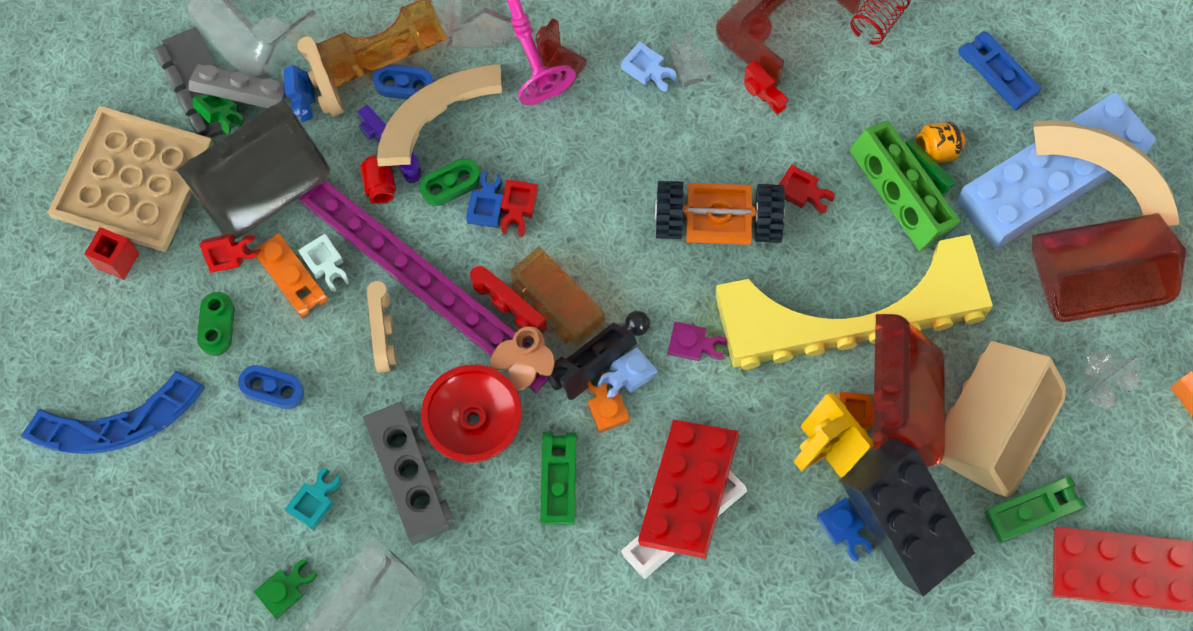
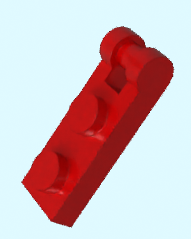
M476 266L471 270L470 279L474 291L481 295L488 294L492 298L491 303L502 314L509 312L516 318L514 322L519 328L535 327L542 334L548 329L546 318L487 268Z

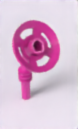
M507 0L513 17L510 20L513 30L516 31V37L521 40L533 71L532 78L520 89L518 98L524 105H536L564 92L574 82L576 73L572 67L566 65L551 68L543 65L531 35L533 28L530 27L531 22L528 20V14H524L520 0ZM561 71H565V75L563 78H561Z

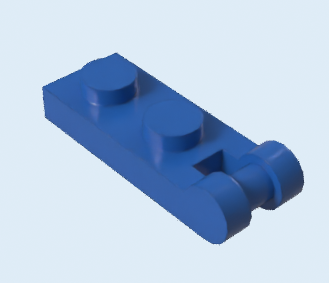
M982 31L975 37L974 42L965 43L958 50L959 55L967 63H970L1015 111L1039 95L1042 88L988 32ZM983 50L984 52L986 51L988 54L983 56L980 52Z

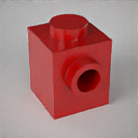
M99 227L84 255L96 269L124 280L139 252L128 238Z

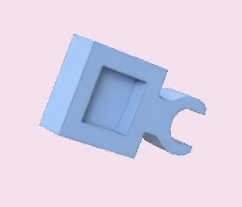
M641 42L621 62V69L644 85L650 79L653 80L661 91H668V84L662 81L663 78H670L672 81H676L674 70L661 67L664 64V58Z
M636 347L614 361L610 367L612 372L603 374L597 386L600 387L604 383L613 385L614 388L610 389L607 394L608 398H613L618 394L621 387L625 386L631 393L654 378L658 371Z

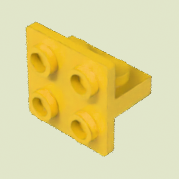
M830 392L824 396L802 423L801 428L809 438L800 445L802 451L793 462L802 472L825 458L842 478L874 446V442L850 414L846 406L833 392Z

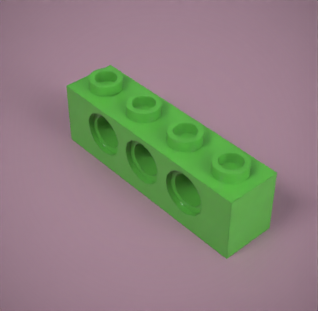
M887 120L863 131L849 151L917 249L922 251L938 244L940 240H944L961 221L890 121Z

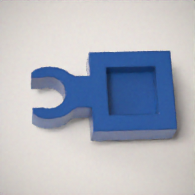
M290 65L283 69L285 96L292 99V105L290 106L291 117L295 118L300 115L301 122L303 123L313 117L310 104L315 103L314 86L308 72L295 65Z
M484 171L480 177L482 191L472 190L466 221L467 224L498 228L503 194L496 193L501 189L502 179L498 173L496 182L489 184L486 182L487 173Z
M847 498L817 515V519L835 546L845 541L848 546V554L853 561L859 560L858 555L854 551L856 545L864 546L867 553H871L872 546L870 542L858 534L859 531L865 528V525Z

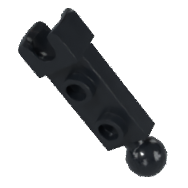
M635 310L628 314L623 327L613 322L567 359L560 357L555 361L552 374L547 376L552 388L559 390L563 387L568 400L575 399L589 388L587 382L599 375L600 372L637 344L634 335L641 336L650 328V318L645 312Z

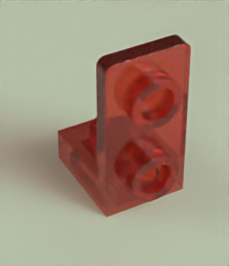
M552 18L547 26L540 28L535 42L537 43V50L543 65L548 68L563 65L570 66L576 73V80L587 65V59L561 46L559 21ZM561 71V73H562V77H561V78L564 77L565 71Z

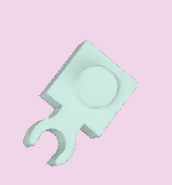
M326 234L298 250L316 279L325 274V281L331 291L336 292L332 282L337 277L343 278L345 283L349 284L346 273L342 269L337 268V266L344 263L343 259Z

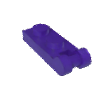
M365 105L357 111L361 120L359 128L369 140L375 138L380 143L386 124L368 105ZM412 152L411 164L400 165L403 171L404 179L409 183H416L421 179L422 171L417 157Z

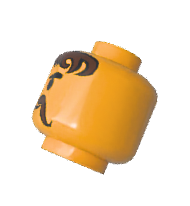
M946 121L926 124L922 127L920 133L917 134L915 142L937 164L953 162L959 158L962 149L965 147V136L953 122Z

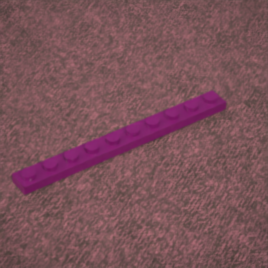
M320 175L298 197L301 204L490 357H492L493 352L500 343L513 339L516 332ZM526 342L524 347L530 348L532 345ZM537 373L535 380L528 387L537 394L548 381L547 376Z

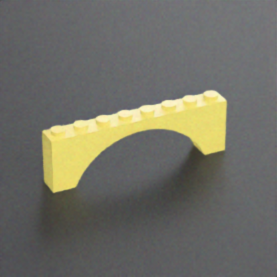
M971 234L940 240L934 251L929 270L909 294L885 309L860 317L828 319L792 311L768 298L749 279L717 285L715 294L733 368L741 366L743 370L759 367L761 362L773 360L774 363H784L793 359V355L803 353L807 357L823 354L825 349L838 347V350H848L857 346L858 342L867 340L871 344H878L887 341L889 336L902 334V337H912L921 333L922 329L932 327L934 331H942L952 327L953 323L965 321L968 325L976 324L985 319L993 306Z

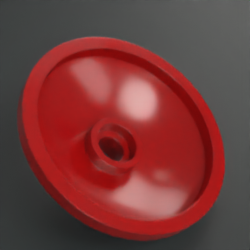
M464 365L445 372L429 387L422 403L421 420L429 442L438 452L458 462L477 463L499 455L513 442L521 425L522 407L516 388L502 373L483 365ZM478 415L480 420L477 424L468 423L469 417Z

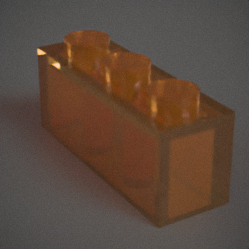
M539 246L510 270L513 282L511 287L514 292L522 299L527 296L534 303L532 307L544 316L546 320L549 319L556 326L554 328L555 333L566 344L571 341L578 347L605 323V312Z

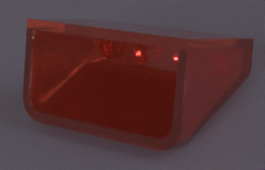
M1159 213L1032 235V254L1048 308L1057 321L1070 322L1166 305L1174 301L1181 291L1186 249Z
M876 314L874 451L890 438H896L915 447L926 467H930L940 463L945 454L944 353L940 347L903 316L898 314Z

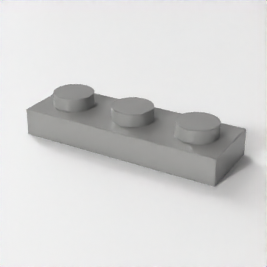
M198 64L189 79V91L277 111L281 110L286 99L284 83L273 79L249 76L243 72L218 69L212 65Z

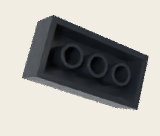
M891 437L840 479V482L902 584L924 597L975 554L915 447Z

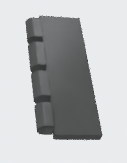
M196 27L163 40V44L157 46L154 49V53L162 69H165L164 73L174 92L177 93L176 96L186 116H190L188 120L195 133L202 136L210 134L212 138L225 132L221 128L220 122L210 124L193 108V97L202 95V93L189 91V79L198 64L212 65L217 68ZM231 124V129L236 127L237 125Z

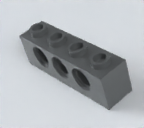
M398 402L363 416L408 539L412 545L450 531L448 520L453 519L447 500L445 499L440 502L436 490L442 487L435 469L428 471L424 460L430 458L423 439L417 441L413 430L419 427L412 410L405 411L402 403ZM404 436L407 438L406 443L402 447H391V443L396 437ZM408 466L418 467V472L414 477L408 479L402 477L404 469ZM428 496L430 498L427 507L423 509H415L413 507L414 501L418 497Z

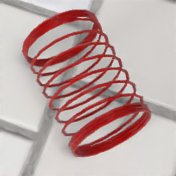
M873 0L865 1L864 5L860 7V10L857 11L850 21L852 31L859 37L861 34L854 27V19H858L859 22V19L865 20L878 30L879 33L876 34L881 35V38L872 37L873 39H881L880 41L870 40L868 43L872 45L882 43L887 33L890 32V29L897 22V19L900 18L904 10L910 5L911 0H907L906 6H904L903 1V6H899L896 2V9L887 0H883L893 8L896 13L895 15L891 14L879 2ZM868 1L878 3L884 7L892 19H888L880 10L870 6ZM865 6H869L874 13L867 11ZM872 8L879 11L887 19L889 24L883 23V21L877 15H875L877 13ZM861 11H865L868 15L871 13L882 22L885 29L880 28L869 17L862 15Z

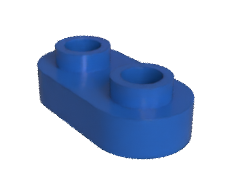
M386 64L376 69L373 74V83L380 95L408 100L419 91L414 89L416 85L423 84L427 86L434 82L429 71L416 67ZM389 80L395 81V83L391 86L385 85V83Z
M259 365L249 366L241 372L238 379L239 388L247 398L278 408L292 409L298 406L304 397L303 385L297 377ZM256 380L263 381L260 388H252V384ZM286 389H293V394L290 397L284 398L282 396Z

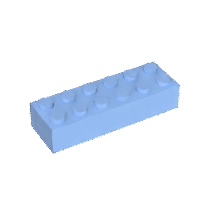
M1116 92L1070 120V122H1076L1077 125L1094 129L1101 128L1114 133L1134 144L1145 154L1148 153L1157 140ZM1034 142L964 186L957 203L996 251L1105 182L1114 174L1099 165L1076 157L1037 155Z

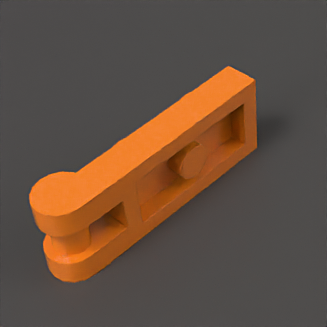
M279 233L254 249H261L256 256L301 318L307 316L310 313L308 310L318 303L321 306L328 301L325 293ZM307 289L311 292L303 299L298 297L299 294Z

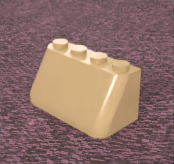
M991 341L985 352L979 356L977 366L970 379L965 381L962 393L956 404L948 411L943 427L932 440L929 452L934 459L995 494L1007 498L1011 497L1017 490L1065 400L1066 386L1052 358Z

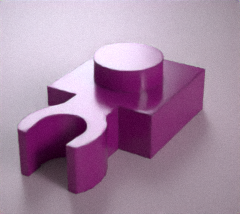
M674 322L668 355L700 362L701 353H706L713 359L722 360L725 353L716 352L713 346L716 344L727 345V339L722 336L707 338L705 337L706 328Z

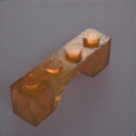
M418 0L401 7L396 21L377 35L357 38L343 32L317 43V47L325 71L334 87H338L446 41L447 37L432 1Z

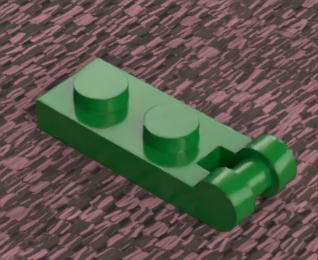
M543 432L541 525H575L576 432H566V436H553V432ZM553 449H566L565 456H553Z
M1064 477L987 509L984 513L999 543L1001 544L1085 509L1087 506L1083 498H1078L1073 488L1075 483L1072 477ZM1061 493L1065 504L1059 505L1055 494Z

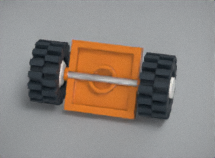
M658 181L657 200L655 201L656 239H682V216L684 214V218H687L686 243L751 245L752 220H755V242H782L785 216L784 185L757 184L755 206H752V185L688 183L687 204H684L683 207L684 182Z

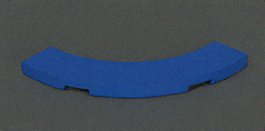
M175 371L155 394L145 400L146 403L130 412L125 411L95 421H80L79 419L60 417L39 409L21 437L38 446L66 453L92 454L122 449L139 443L168 427L184 414L205 387L184 374Z

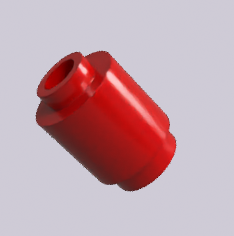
M377 155L367 157L360 165L365 195L373 204H384L392 201L396 191L392 166H378Z

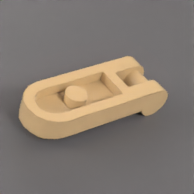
M308 36L301 38L298 41L297 47L312 68L311 71H308V75L315 89L319 88L321 96L317 97L322 111L324 114L330 113L332 117L345 113L324 53L313 38Z
M374 281L367 287L373 356L376 371L379 374L391 372V365L397 364L395 346H389L388 335L394 333L391 315H386L385 311L391 299L384 283Z

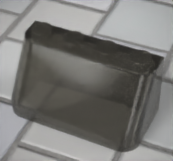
M284 99L270 106L265 112L244 123L239 129L222 140L215 142L213 146L196 157L189 159L184 165L176 169L222 235L233 234L234 239L243 236L325 181L330 174V167Z

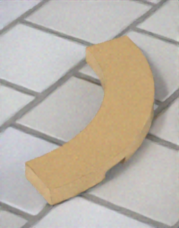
M500 64L481 66L453 73L425 86L406 100L393 114L382 133L378 146V166L411 164L413 147L419 137L420 129L425 123H430L436 116L447 109V105L455 101H466L479 96L502 93Z
M1033 121L1037 155H1064L1099 165L1118 177L1136 197L1144 216L1146 228L1180 225L1177 204L1171 187L1160 173L1158 166L1134 144L1107 130L1077 125L1076 122Z

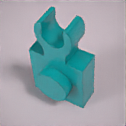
M326 467L318 473L317 482L314 487L304 483L284 509L289 515L313 531L334 504L327 496L329 493L336 491L342 483L338 475L332 483H324L325 477L330 473Z

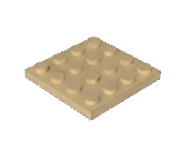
M99 106L47 213L53 219L96 232L99 227H102L128 238L132 243L166 253L215 143L209 137Z

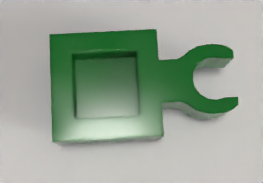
M206 94L193 97V108L210 124L220 122L221 128L226 133H231V124H235L240 129H243V116L237 112V104L232 100Z
M305 559L297 562L293 567L292 573L288 576L280 569L254 591L274 618L278 619L304 597L298 590L300 586L309 584L316 579L318 574L315 571L311 572L307 577L300 575L301 569L308 564Z

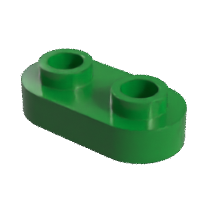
M462 158L427 174L420 182V192L423 200L429 205L440 206L472 191L480 182L479 168L474 161ZM463 174L470 175V178L466 181L459 179ZM435 188L442 189V192L438 195L431 193Z
M210 293L202 300L200 305L197 342L203 352L210 356H219L225 353L232 343L235 307L232 300L225 293ZM216 303H220V304H221V306H220V308H219L218 310H216V311H212V310H211V309H212V306H213L214 304H216ZM218 334L216 340L208 341L210 335Z

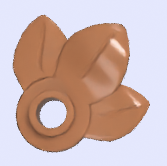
M531 326L520 328L514 334L512 340L500 343L490 360V368L508 370L510 381L517 391L530 386L535 380L537 373L550 376L555 365L553 352L545 346L543 334L539 329ZM528 340H534L533 346L530 348L524 347Z

